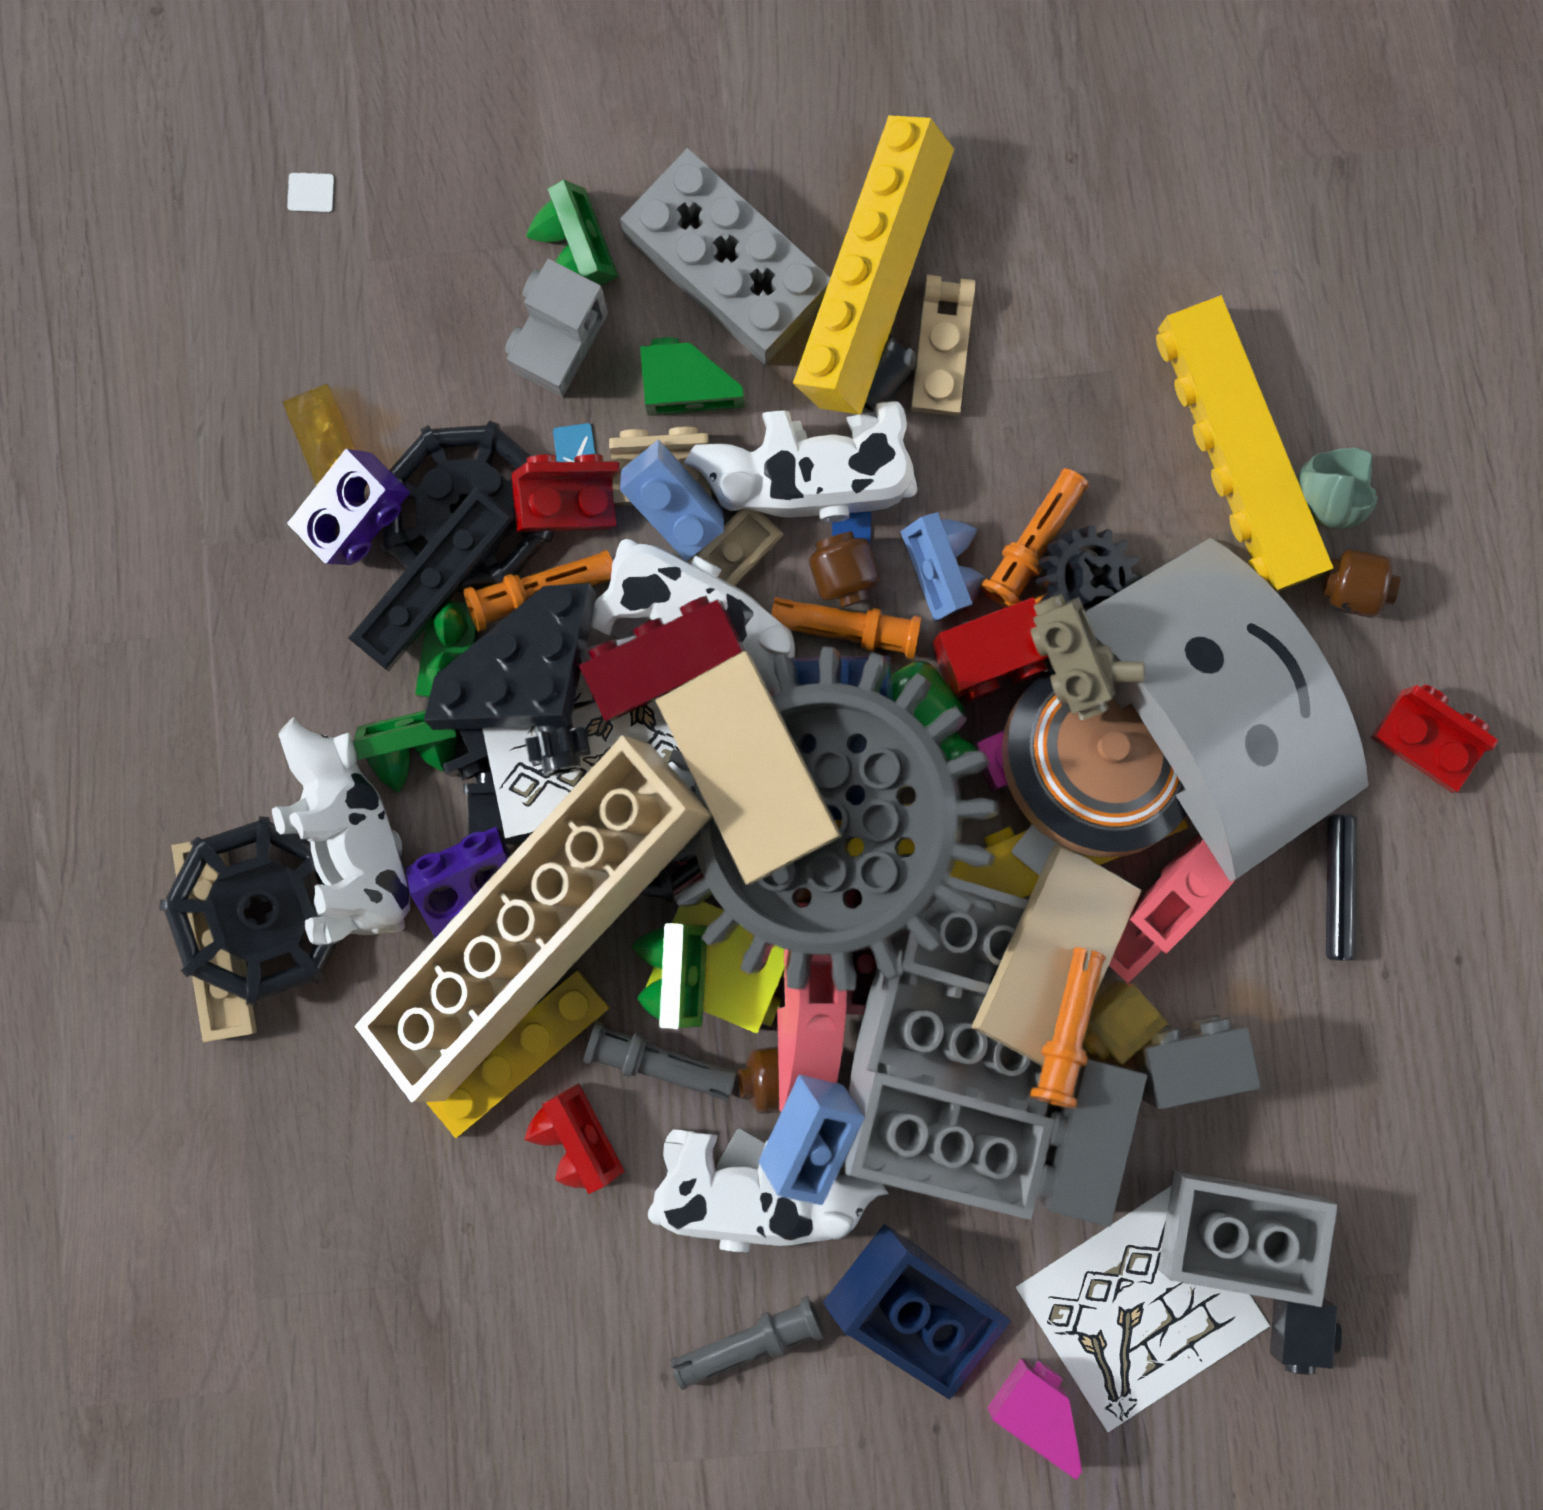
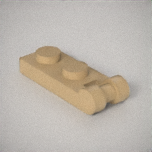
M927 274L910 411L959 417L975 293V280L961 278L960 283L941 281L942 276ZM938 302L957 303L956 314L937 313Z

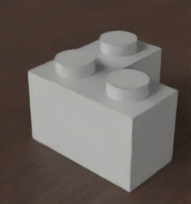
M547 259L542 270L538 271L535 269L526 281L522 296L526 298L524 304L529 318L523 329L517 326L513 330L507 341L505 353L509 354L506 360L512 372L563 398L608 315V310L600 285Z

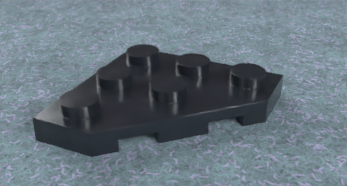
M589 583L543 586L435 675L424 721L432 730L570 725L581 673L579 665L583 663L597 595Z

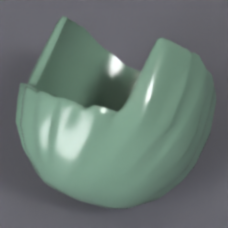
M1358 447L1341 448L1316 454L1311 460L1303 464L1297 480L1316 524L1331 529L1343 530L1361 524L1372 514L1376 508L1378 496L1376 495V490L1370 485L1372 473L1371 452Z

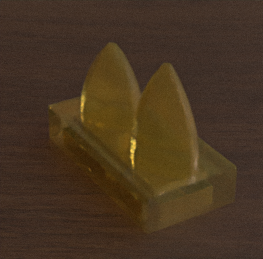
M328 384L282 402L316 486L346 449L356 450L333 391Z

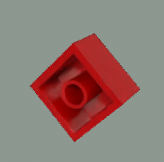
M1034 597L943 631L937 635L931 644V648L944 680L957 697L964 696L966 702L971 703L995 693L994 690L1000 688L998 683L1000 681L1010 678L1014 686L1038 677L1041 672L1047 670L1045 663L1050 658L1048 655L1042 657L1039 654L1031 634V628L1036 627L1033 618L1037 616L1033 607L1036 604Z

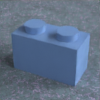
M659 439L621 470L620 491L685 561H688L724 532L723 510Z
M799 1074L758 1161L777 1196L823 1206L865 1118L844 1085Z

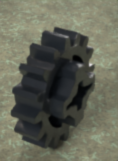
M1089 525L1079 530L1075 528L1061 534V539L1047 545L1051 555L1039 559V565L1047 570V576L1036 579V585L1047 587L1048 594L1040 601L1062 594L1065 602L1079 597L1082 606L1087 604L1090 608H1093L1143 578L1141 575L1132 574L1131 567L1139 560L1137 556L1125 557L1123 552L1128 542L1124 539L1113 544L1111 542L1112 530L1110 529L1096 534L1094 525ZM1078 549H1086V551L1080 552ZM1088 550L1097 553V555L1092 556Z

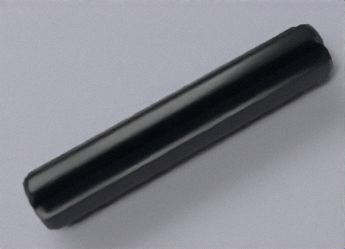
M1335 814L1329 816L1327 823L1326 956L1330 960L1350 961L1354 960L1356 956L1357 818L1348 814Z

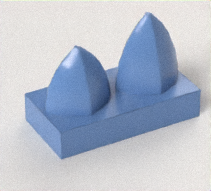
M936 512L920 517L900 531L934 622L952 617L973 605L974 600L981 593L980 585L986 577L972 568L959 566L956 557L969 547L977 533V529L957 520L940 519L939 513Z

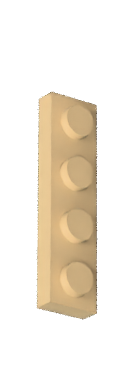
M190 842L171 845L176 877L192 848ZM228 852L219 854L227 867L230 866ZM207 865L201 873L189 899L205 902L218 876ZM204 913L187 914L201 951L213 942ZM221 949L210 960V962L246 978V961L234 957ZM192 976L203 1042L257 1033L253 1005H246L245 1000Z

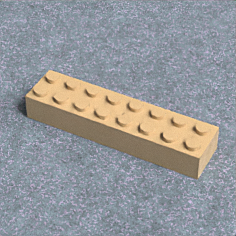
M621 736L357 1023L356 1029L411 1102L446 1101L711 819V812L651 744Z

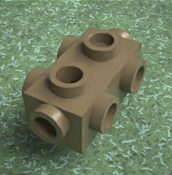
M1059 594L1033 605L1037 614L1033 618L1036 627L1031 628L1035 646L1042 657L1048 655L1056 673L1051 676V683L1061 704L1068 703L1072 714L1077 713L1080 720L1093 717L1109 709L1106 701L1111 700L1118 692L1114 682L1144 683L1145 662L1114 661V654L1109 645L1099 647L1079 597L1065 602L1063 595Z

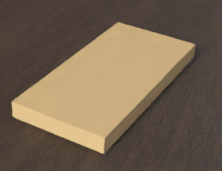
M744 651L655 700L747 885L765 878L842 837L748 652Z
M1054 844L973 1022L972 1028L1043 1066L1045 1057L1041 1054V1049L1046 1044V1041H1052L1073 957V948L1087 949L1084 971L1088 968L1092 950L1106 956L1097 984L1096 995L1141 890L1078 852H1074L1059 844Z

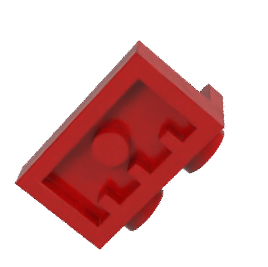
M550 454L528 457L527 463H524L511 473L517 532L611 530L616 527L612 477L620 473V462L604 461L603 455L600 454L580 455L574 458V462H557V457Z
M1415 685L1403 689L1370 738L1449 792H1458L1484 752L1494 750L1499 740L1488 733L1490 727L1482 719L1466 712L1461 715L1448 706L1449 699L1447 696L1434 687Z

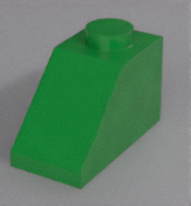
M662 337L652 340L650 342L651 346H640L647 416L744 408L743 387L690 342L680 343L678 338Z

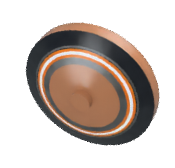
M1054 668L1047 671L1036 679L1017 700L1009 714L1003 734L1002 761L1004 773L1012 796L1022 813L1041 833L1052 841L1074 852L1089 856H1126L1147 849L1162 840L1187 815L1176 797L1185 787L1132 703L1121 709L1113 697L1111 700L1106 701L1109 707L1108 710L1093 717L1080 720L1077 713L1072 714L1068 703L1061 704L1051 683V676L1056 674Z

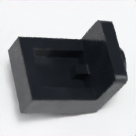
M482 728L459 729L469 753L443 764L446 775L455 777L460 774L462 781L476 777V774H482L490 769L487 763L489 757Z

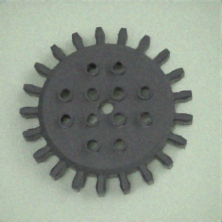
M822 647L819 659V684L800 686L797 667L791 658L785 654L774 656V673L779 681L780 692L771 697L826 806H836L840 810L842 824L839 832L842 837L765 878L747 885L712 816L671 860L683 862L697 857L703 874L700 880L684 886L674 896L678 906L689 907L699 905L706 898L714 895L724 908L722 915L708 926L702 936V939L708 945L718 946L727 941L739 925L755 935L751 946L744 954L740 970L748 974L757 975L766 965L769 954L776 945L791 950L790 964L786 973L787 988L805 990L810 978L811 959L814 954L831 955L833 963L832 978L837 991L855 990L856 973L852 958L854 952L871 948L875 954L880 971L887 979H894L903 975L901 960L892 947L891 939L903 931L909 929L914 934L918 943L931 952H938L945 946L939 932L923 916L937 898L944 901L952 910L972 913L976 903L966 892L950 886L947 880L951 875L955 861H963L974 867L993 866L995 856L981 846H970L960 843L962 821L965 819L986 820L999 815V807L994 801L983 798L961 801L957 780L966 775L979 773L990 763L987 755L982 751L967 752L959 758L951 761L948 760L940 743L946 737L958 731L967 720L956 707L943 712L933 723L926 727L913 716L915 709L927 697L932 684L917 673L907 682L899 698L893 702L879 694L881 685L887 675L888 660L881 655L874 653L870 655L864 665L863 676L858 687L840 684L842 661L840 652L833 647ZM807 736H814L817 741L815 750L808 754L803 753L801 749L802 740ZM857 736H864L867 740L866 749L862 753L854 754L851 750L852 740ZM673 750L669 759L681 770L690 772L681 751ZM697 786V787H696V791H695V795L698 797V799H699V800L706 806V808L709 810V808H708V806H707V804H706V802H705V800H704V798H703V796H702V794H701V792H700V790H699V788H698V786ZM860 786L865 790V799L861 804L853 805L849 800V794L853 788ZM906 787H913L916 791V800L911 805H902L900 802L901 791ZM854 838H860L864 843V850L857 857H852L848 852V844ZM910 838L915 844V851L910 857L903 858L899 854L898 846L902 840ZM807 888L812 894V900L808 906L802 908L798 905L796 896L801 889ZM858 889L862 894L863 900L859 907L852 909L848 906L846 897L851 890Z

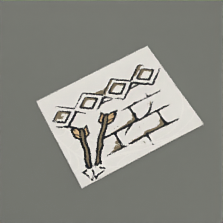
M636 636L616 640V642L620 646L636 638ZM598 645L586 647L583 663L591 660L588 651ZM582 671L571 718L574 728L584 727V731H587L591 754L580 756L582 767L580 770L564 775L545 776L542 765L532 766V762L529 763L525 738L536 737L535 726L482 728L505 838L534 832L621 736L651 744L690 789L692 786L696 788L691 772L681 770L669 759L673 750L680 749L656 701L614 721H604Z
M1172 1186L1113 1223L1111 1227L1102 1230L1016 1286L1019 1294L1107 1432H1110L1270 1327L1250 1294L1171 1281L1158 1270Z

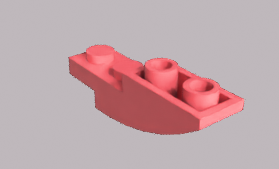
M1200 833L1160 871L1162 876L1137 899L1109 963V966L1127 983L1138 975L1161 951L1167 954L1210 910L1234 882L1229 881Z
M798 903V905H799L800 907H802V908H804V907H806V906H808V905L810 904V903ZM784 949L785 1007L777 1009L780 1111L783 1110L799 1074L837 1083L844 1040L847 991H837L832 978L833 963L831 955L814 954L811 959L810 978L805 990L787 988L786 973L790 964L791 950Z

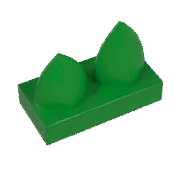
M562 180L547 188L551 200L535 215L526 233V237L539 242H556L567 239L568 245L561 251L555 262L595 283L604 285L619 277L586 189L566 180Z
M448 601L426 627L415 690L416 696L429 698L434 676L477 641L478 631L473 624L466 603Z
M426 710L358 726L353 742L358 759L366 758L371 770L378 779L395 792H400L409 773V748L415 747L417 753L426 763L444 772L445 770L442 765L452 761L455 756L457 729L432 730L424 721Z
M665 924V927L647 932L631 946L636 954L646 963L663 970L662 978L648 985L637 997L644 1009L650 1015L660 1020V1027L690 1028L702 1027L707 943L702 939V936L707 930L708 925Z

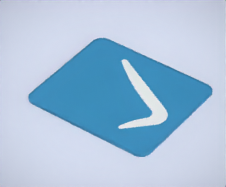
M585 423L553 429L557 462H574V458L577 456L595 454L591 424Z

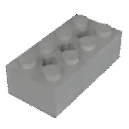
M688 148L620 218L624 238L765 366L821 306L831 277ZM694 220L699 222L700 225L697 229H694L691 225L686 230L682 228V224L686 221ZM729 252L735 254V261L730 262L727 258L723 263L718 261V255L722 253L727 254ZM757 285H768L771 287V294L767 296L762 291L757 296L754 294V287Z

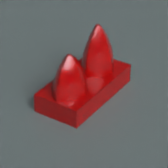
M579 1083L542 1104L543 1107L532 1118L524 1137L525 1141L543 1146L563 1144L566 1150L558 1164L555 1181L568 1187L586 1189L589 1195L605 1187L625 1172Z

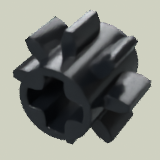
M572 718L570 725L535 726L536 737L525 738L529 763L532 762V766L542 765L545 776H558L578 771L582 768L580 756L591 754L587 731H584V727L574 728Z

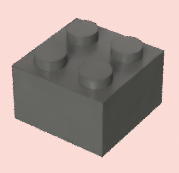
M1210 1015L1189 1020L1191 1029L1180 1030V1028L1171 1029L1170 1025L1151 1027L1141 1030L1142 1039L1129 1041L1135 1070L1147 1074L1142 1100L1158 1109L1261 1088L1248 1027L1231 1023L1229 1017L1220 1018L1219 1015Z

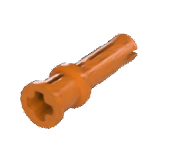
M1062 469L1057 481L1037 509L1017 543L1012 542L1005 546L1002 551L1004 558L990 580L984 579L981 583L980 589L987 597L1005 608L1021 602L1019 597L1032 576H1039L1043 570L1039 565V559L1042 558L1048 549L1047 545L1053 541L1076 503L1089 487L1088 481L1083 476L1071 469Z
M603 550L601 553L559 565L521 579L518 575L513 576L509 574L504 576L501 583L476 591L472 587L464 589V597L470 617L476 630L479 632L485 630L488 623L507 617L543 586L589 583L593 587L611 581L613 560L609 552Z
M776 596L771 613L773 617L791 631L860 643L861 648L872 653L876 648L905 653L906 659L914 660L922 616L914 615L912 619L883 615L881 609L878 608L868 609L867 613L852 612L834 607L792 601Z
M1080 947L1073 948V957L1052 1041H1046V1044L1042 1046L1041 1054L1045 1059L1038 1087L1032 1088L1030 1097L1036 1100L1075 1109L1077 1105V1100L1073 1095L1079 1069L1081 1066H1085L1088 1060L1087 1052L1082 1049L1102 965L1106 959L1104 954L1092 950L1088 968L1084 971L1087 949Z

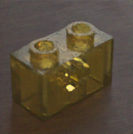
M1115 981L1093 1001L1083 1046L1095 1058L1098 1056L1103 1062L1109 1058L1123 1064L1164 1028L1168 1022L1134 984Z

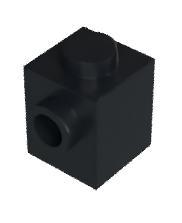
M1324 1297L1322 1307L1274 1299L1270 1354L1281 1364H1285L1286 1371L1314 1375L1316 1374V1367L1333 1369L1334 1354H1339L1342 1346L1341 1326L1339 1323H1336L1337 1306Z

